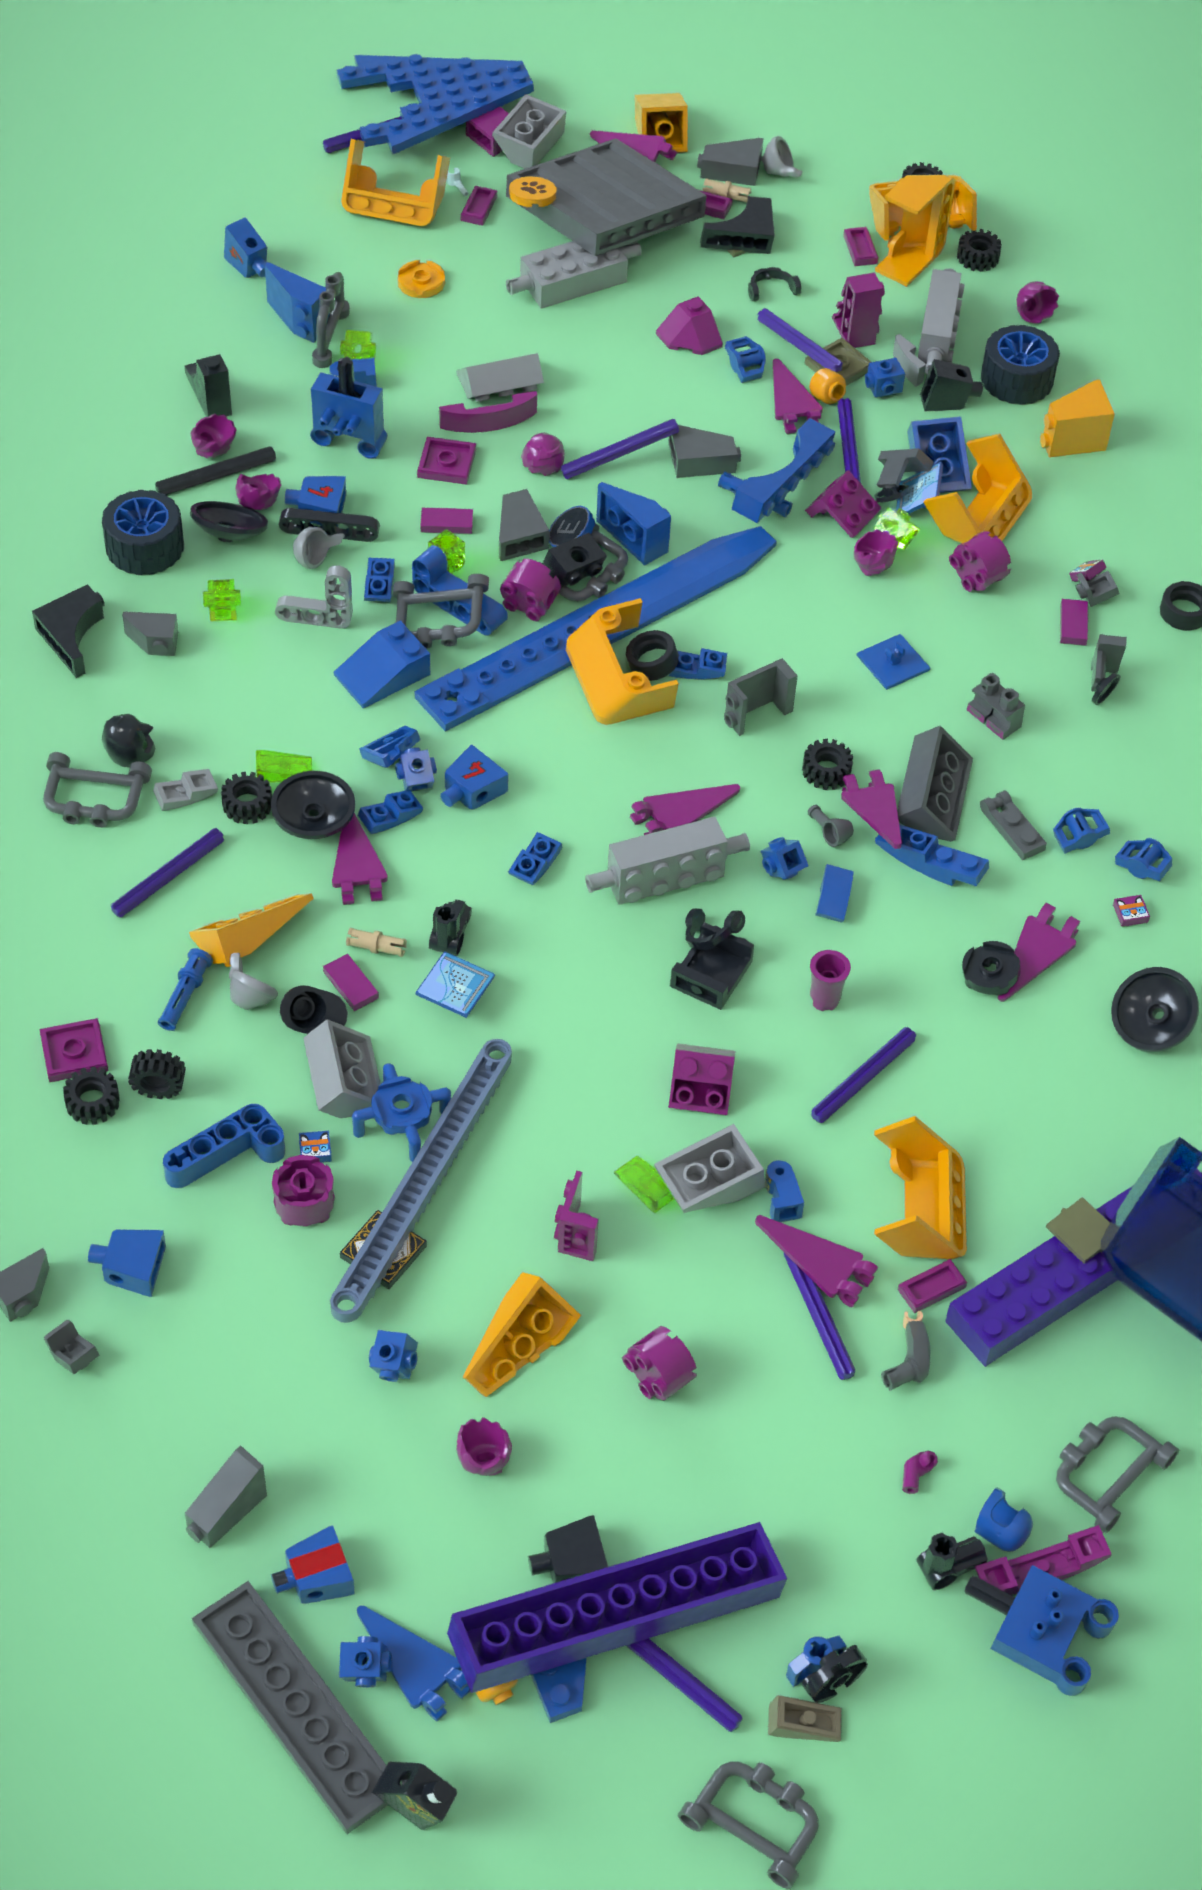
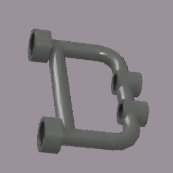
M335 272L333 275L326 277V291L319 295L320 309L316 325L317 348L312 352L313 364L318 368H326L332 364V352L328 349L338 319H345L350 314L349 302L344 298V277L341 272Z
M596 523L591 536L599 545L617 556L618 560L614 564L609 563L603 573L597 578L592 577L583 590L574 591L567 586L562 587L559 594L571 601H584L592 595L600 598L607 592V582L612 581L618 584L625 574L623 569L628 563L626 551L599 532L600 527Z
M471 574L468 577L466 589L414 593V584L411 582L397 581L393 585V596L398 599L396 622L401 620L406 626L407 608L411 604L472 599L471 618L466 626L444 625L442 629L420 627L417 631H410L426 649L432 647V640L440 639L441 644L445 646H455L457 638L471 635L480 625L483 593L489 589V577L484 574Z
M53 752L49 754L46 764L50 774L44 791L43 802L51 812L63 815V820L66 823L77 824L80 817L91 818L90 823L93 826L103 828L107 825L108 820L121 821L129 818L135 812L142 786L150 781L152 768L144 762H133L130 765L128 775L69 768L71 760L66 754ZM60 778L131 786L126 805L119 810L110 809L103 804L88 807L82 806L76 801H68L66 804L54 800Z
M1109 1417L1097 1426L1089 1422L1079 1435L1083 1441L1078 1447L1069 1443L1061 1452L1059 1458L1063 1462L1057 1470L1056 1481L1065 1495L1096 1518L1094 1525H1099L1101 1531L1106 1534L1113 1528L1121 1515V1512L1115 1509L1112 1504L1152 1461L1165 1470L1174 1461L1179 1453V1449L1169 1441L1162 1445L1132 1421L1124 1417ZM1120 1429L1146 1449L1096 1502L1072 1484L1069 1475L1074 1469L1076 1470L1081 1466L1086 1456L1093 1449L1099 1447L1111 1430Z
M738 1761L722 1764L713 1773L695 1802H686L678 1813V1818L685 1826L694 1831H701L708 1819L772 1859L774 1862L767 1871L769 1878L778 1886L791 1889L799 1876L795 1868L815 1838L819 1828L818 1816L814 1808L802 1800L805 1792L798 1784L788 1781L782 1787L772 1781L775 1773L764 1763H757L754 1769ZM739 1776L743 1778L753 1790L760 1793L765 1792L776 1799L783 1809L790 1812L795 1811L803 1817L805 1826L788 1853L711 1804L728 1777Z

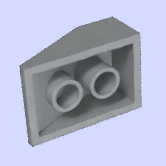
M734 1124L654 1164L655 1169L683 1213L739 1201L765 1188L764 1169Z

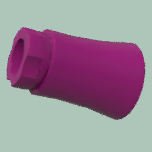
M823 950L816 953L810 961V996L813 1000V1006L817 1010L832 1011L841 1000L843 987L851 970V964L844 954L835 950Z

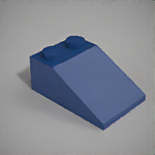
M267 262L265 264L268 304L293 334L314 343L317 340L316 325L320 309L319 295L326 291V287Z
M961 416L911 421L907 431L910 449L919 448L933 461V465L939 462L943 464L939 493L971 490L972 486Z
M604 482L598 484L596 521L644 566L669 552L671 515L667 509L662 508L652 499Z
M400 620L374 634L334 671V676L364 709L429 676L430 653Z

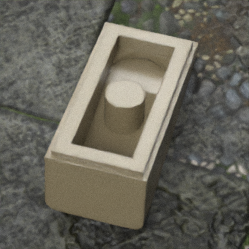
M778 1695L769 1704L768 1735L781 1738L839 1742L841 1741V1708Z

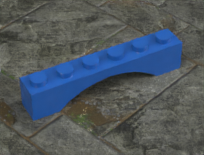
M809 418L797 431L792 449L794 454L793 461L785 468L772 474L749 477L736 490L731 510L756 523L764 516L768 517L772 513L774 506L777 503L781 504L789 491L793 492L801 479L805 480L813 467L817 468L825 455L829 456L835 447L833 439L836 431Z

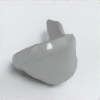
M780 136L773 137L768 143L761 159L767 174L781 175L782 177H800L802 170L793 167V157L787 142Z
M308 527L300 532L294 540L293 552L295 558L306 569L317 568L324 561L329 548L341 544L345 535L339 533L329 536L321 528Z
M240 953L231 954V970L229 972V978L231 979L230 999L234 1004L242 1009L249 1010L266 1005L271 1000L277 998L278 992L275 988L243 973Z

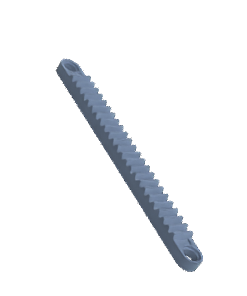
M492 1039L483 1045L332 1294L330 1305L331 1314L334 1319L343 1323L357 1320L371 1297L375 1296V1291L380 1287L382 1278H385L387 1270L391 1268L393 1260L398 1256V1252L402 1249L405 1240L408 1239L410 1232H413L415 1223L419 1222L421 1213L425 1212L427 1203L431 1202V1197L433 1194L435 1195L437 1186L441 1185L443 1176L446 1177L448 1168L452 1167L454 1158H457L459 1149L462 1150L464 1141L468 1140L470 1131L472 1132L475 1123H478L480 1114L484 1113L485 1106H488L491 1096L493 1097L495 1094V1089L499 1088L500 1081L512 1061V1050L508 1042L502 1039ZM493 1051H501L505 1056L501 1059H493L489 1054ZM343 1300H351L355 1304L352 1309L347 1311L338 1308V1304Z

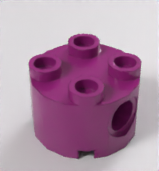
M983 531L976 534L968 542L959 544L954 549L953 554L949 556L951 566L956 569L961 578L963 588L968 592L973 590L977 592L984 591L994 582L1001 581L1010 574L1011 569L1008 570L1007 565L1011 563L1007 548L997 536L990 537L989 534L991 532Z
M523 559L520 563L518 560L500 587L501 595L504 598L503 606L512 612L516 610L522 611L530 620L537 622L545 615L561 589L560 581L556 576L553 579L549 575L551 570L538 561Z
M311 1155L289 1157L283 1161V1165L279 1169L276 1168L272 1178L273 1202L276 1212L284 1224L290 1226H309L323 1223L329 1219L335 1200L333 1192L334 1178L330 1167L327 1164L325 1166L321 1163L319 1158Z
M664 1326L657 1327L627 1349V1354L622 1357L627 1369L634 1372L639 1379V1389L648 1399L655 1396L660 1400H666L697 1377V1373L692 1372L696 1369V1364L690 1351L678 1336L671 1339L667 1335L671 1330Z

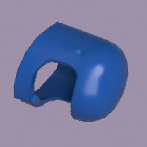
M996 1487L980 1511L974 1532L997 1548L1006 1552H1013L1023 1546L1029 1538L1033 1528V1520L1029 1512L1024 1508L1018 1511L1008 1505L1005 1499L1006 1493Z

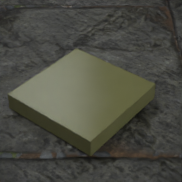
M843 338L823 347L842 361V370L837 373L843 376L846 386L868 373V365L871 361ZM809 356L805 357V365L815 373L824 368Z

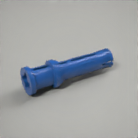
M193 948L188 952V961L185 967L181 968L178 972L179 982L158 1020L159 1026L168 1031L175 1030L176 1024L194 989L201 986L203 982L202 976L206 968L212 965L213 958L204 950Z

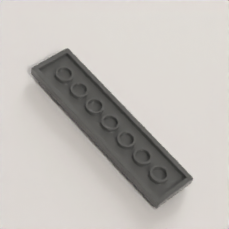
M249 1581L192 1618L195 1628L346 1834L388 1806V1804L372 1793L386 1764Z

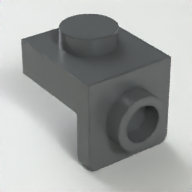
M1109 571L1087 581L1082 572L1076 574L1079 584L1075 585L1081 599H1087L1091 607L1120 594Z
M70 1320L64 1321L44 1336V1340L54 1360L73 1374L86 1368L90 1362L99 1356L96 1347L78 1334L73 1322Z

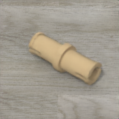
M706 178L703 184L710 186L703 187L705 192L747 203L748 199L746 195L751 194V188L732 185V182L729 181L723 183Z
M350 928L347 933L351 935V937H346L347 946L369 949L374 954L384 952L403 957L405 954V950L400 948H406L407 940L404 938L386 936L381 931L371 933Z

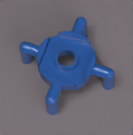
M387 1063L383 1066V1082L378 1086L376 1093L373 1094L371 1107L356 1110L352 1114L353 1135L357 1138L363 1137L365 1135L364 1121L374 1118L387 1134L406 1133L409 1142V1159L413 1162L421 1149V1139L417 1129L429 1123L432 1103L439 1101V1111L441 1114L451 1100V1091L446 1087L429 1091L421 1082L418 1084L411 1081L409 1077H398L394 1065ZM398 1101H406L410 1104L405 1109H398L394 1106Z

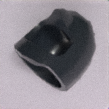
M129 713L113 716L104 725L102 733L103 746L113 762L122 767H130L133 762H146L153 757L156 749L149 735L154 727L141 722ZM144 740L147 741V748L145 750L143 749Z

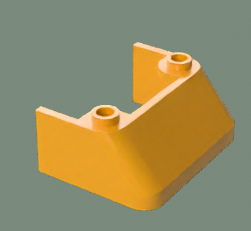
M351 139L341 199L343 208L350 213L417 226L429 225L433 221L445 193L450 157L437 156L434 179H428L422 184L420 196L376 188V172L371 167L361 165L365 141Z
M947 175L955 179L949 227L961 228L963 224H966L972 231L977 230V193L960 176ZM898 181L875 183L869 186L875 229L884 241H888L889 236L894 235L902 223L903 208L885 200V195L897 185Z
M907 175L901 178L897 185L885 195V200L903 208L900 231L896 235H892L888 241V256L875 267V272L907 287L939 256L945 246L955 188L954 178L947 175Z
M995 434L970 440L966 443L978 463L973 471L972 482L979 492L968 508H966L958 492L927 498L923 501L942 534L959 543L968 542L976 534L983 531L991 532L989 534L990 537L997 536L1003 541L1032 499V489L1001 434Z
M641 598L599 609L567 639L566 652L595 719L601 724L610 725L671 709L675 706L679 685L677 679L651 686L648 677L641 672L634 671L623 674L607 637L609 634L639 627L643 603Z
M916 1116L874 1130V1136L891 1149L889 1163L892 1171L905 1181V1219L874 1229V1235L904 1257L953 1260L964 1256L967 1251L965 1166L960 1154Z

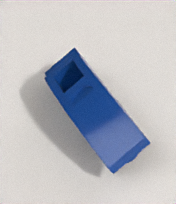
M900 824L902 841L900 849L893 848L879 834L875 838L877 845L903 864L950 886H953L956 880L977 886L989 869L988 859L938 844V836Z

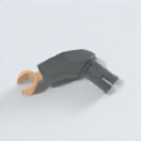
M908 1311L904 1313L903 1327L905 1328L907 1342L905 1360L900 1365L881 1373L883 1383L890 1391L912 1380L918 1383L922 1382L929 1374L930 1342L925 1324L922 1322L923 1313L921 1311L917 1312L915 1320L908 1317Z

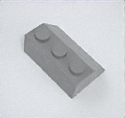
M526 94L493 131L492 136L511 163L524 169L535 166L564 134L566 111Z
M538 353L456 370L467 398L475 397L476 402L490 399L489 394L499 392V397L514 394L513 389L522 388L523 392L536 390L537 384L544 383Z
M325 1020L303 1038L316 1096V1104L319 1111L340 1119L352 1117L354 1111L371 1107L373 1094L376 1093L378 1086L381 1084L371 1039L366 1034L331 1020Z

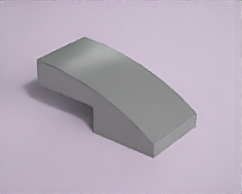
M898 334L895 337L893 356L894 358L897 357L905 372V377L917 387L924 381L926 364L915 356L916 346Z
M203 769L183 772L181 780L155 783L153 791L162 811L201 801L217 793L218 787L210 770Z

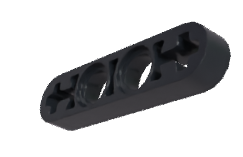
M296 508L284 509L281 512L278 524L282 531L289 534L299 535L300 532L308 527H318L323 529L329 536L341 533L345 535L343 539L365 542L376 540L380 529V523L374 517ZM311 521H318L322 523V526H315L311 524ZM336 524H345L348 528L342 529L337 527Z

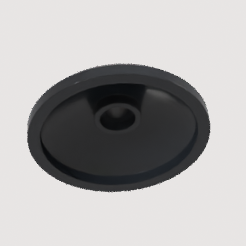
M204 501L195 503L190 508V516L193 521L204 531L218 537V540L223 542L245 540L264 532L268 525V520L264 515L238 504Z
M305 771L286 778L277 786L271 798V812L277 825L288 834L304 839H321L338 833L349 824L355 812V797L350 786L340 777L324 771Z
M1165 967L1142 969L1129 976L1116 991L1111 1007L1113 1025L1120 1037L1127 1044L1145 1052L1169 1050L1183 1042L1194 1029L1199 1015L1198 996L1188 979L1175 970ZM1158 1012H1164V1016L1161 1019H1155V1015Z

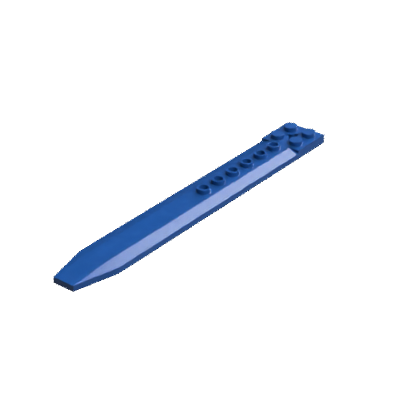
M761 526L712 539L461 670L458 668L415 691V699L446 732L571 666V661L566 652L567 639L599 609L639 598L643 602L639 627L607 635L610 644H613L744 575L776 546L777 541ZM455 697V698H457V701H456V702H454L453 700L447 701V698Z

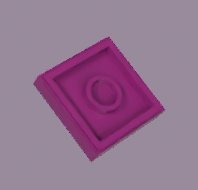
M427 437L417 470V478L467 485L476 453V443Z
M98 1018L39 1029L49 1082L72 1078L71 1074L75 1071L80 1075V1069L85 1067L86 1072H91V1067H96L98 1073L101 1068L105 1069L106 1072L108 1071Z

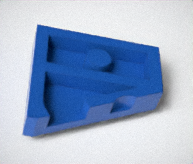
M403 726L359 748L363 759L387 768L398 760L405 750L412 748L421 739L416 729Z
M587 1658L531 1675L550 1723L582 1712Z

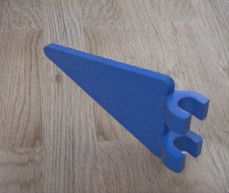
M363 1605L357 1608V1615L369 1636L378 1637V1642L388 1647L387 1651H391V1673L412 1708L416 1709L422 1705L427 1713L437 1722L447 1713V1710L444 1708L446 1702L435 1693L445 1683H448L454 1693L461 1699L471 1692L456 1657Z

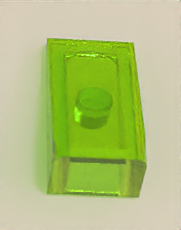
M256 750L257 777L261 774L264 776V780L267 779L269 782H282L294 774L312 771L311 756Z
M638 1155L614 1171V1174L653 1213H656L674 1200L673 1195L657 1170Z

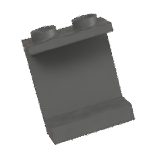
M783 658L728 682L724 720L739 736L744 734L746 713L773 702L783 715L793 712L798 675Z

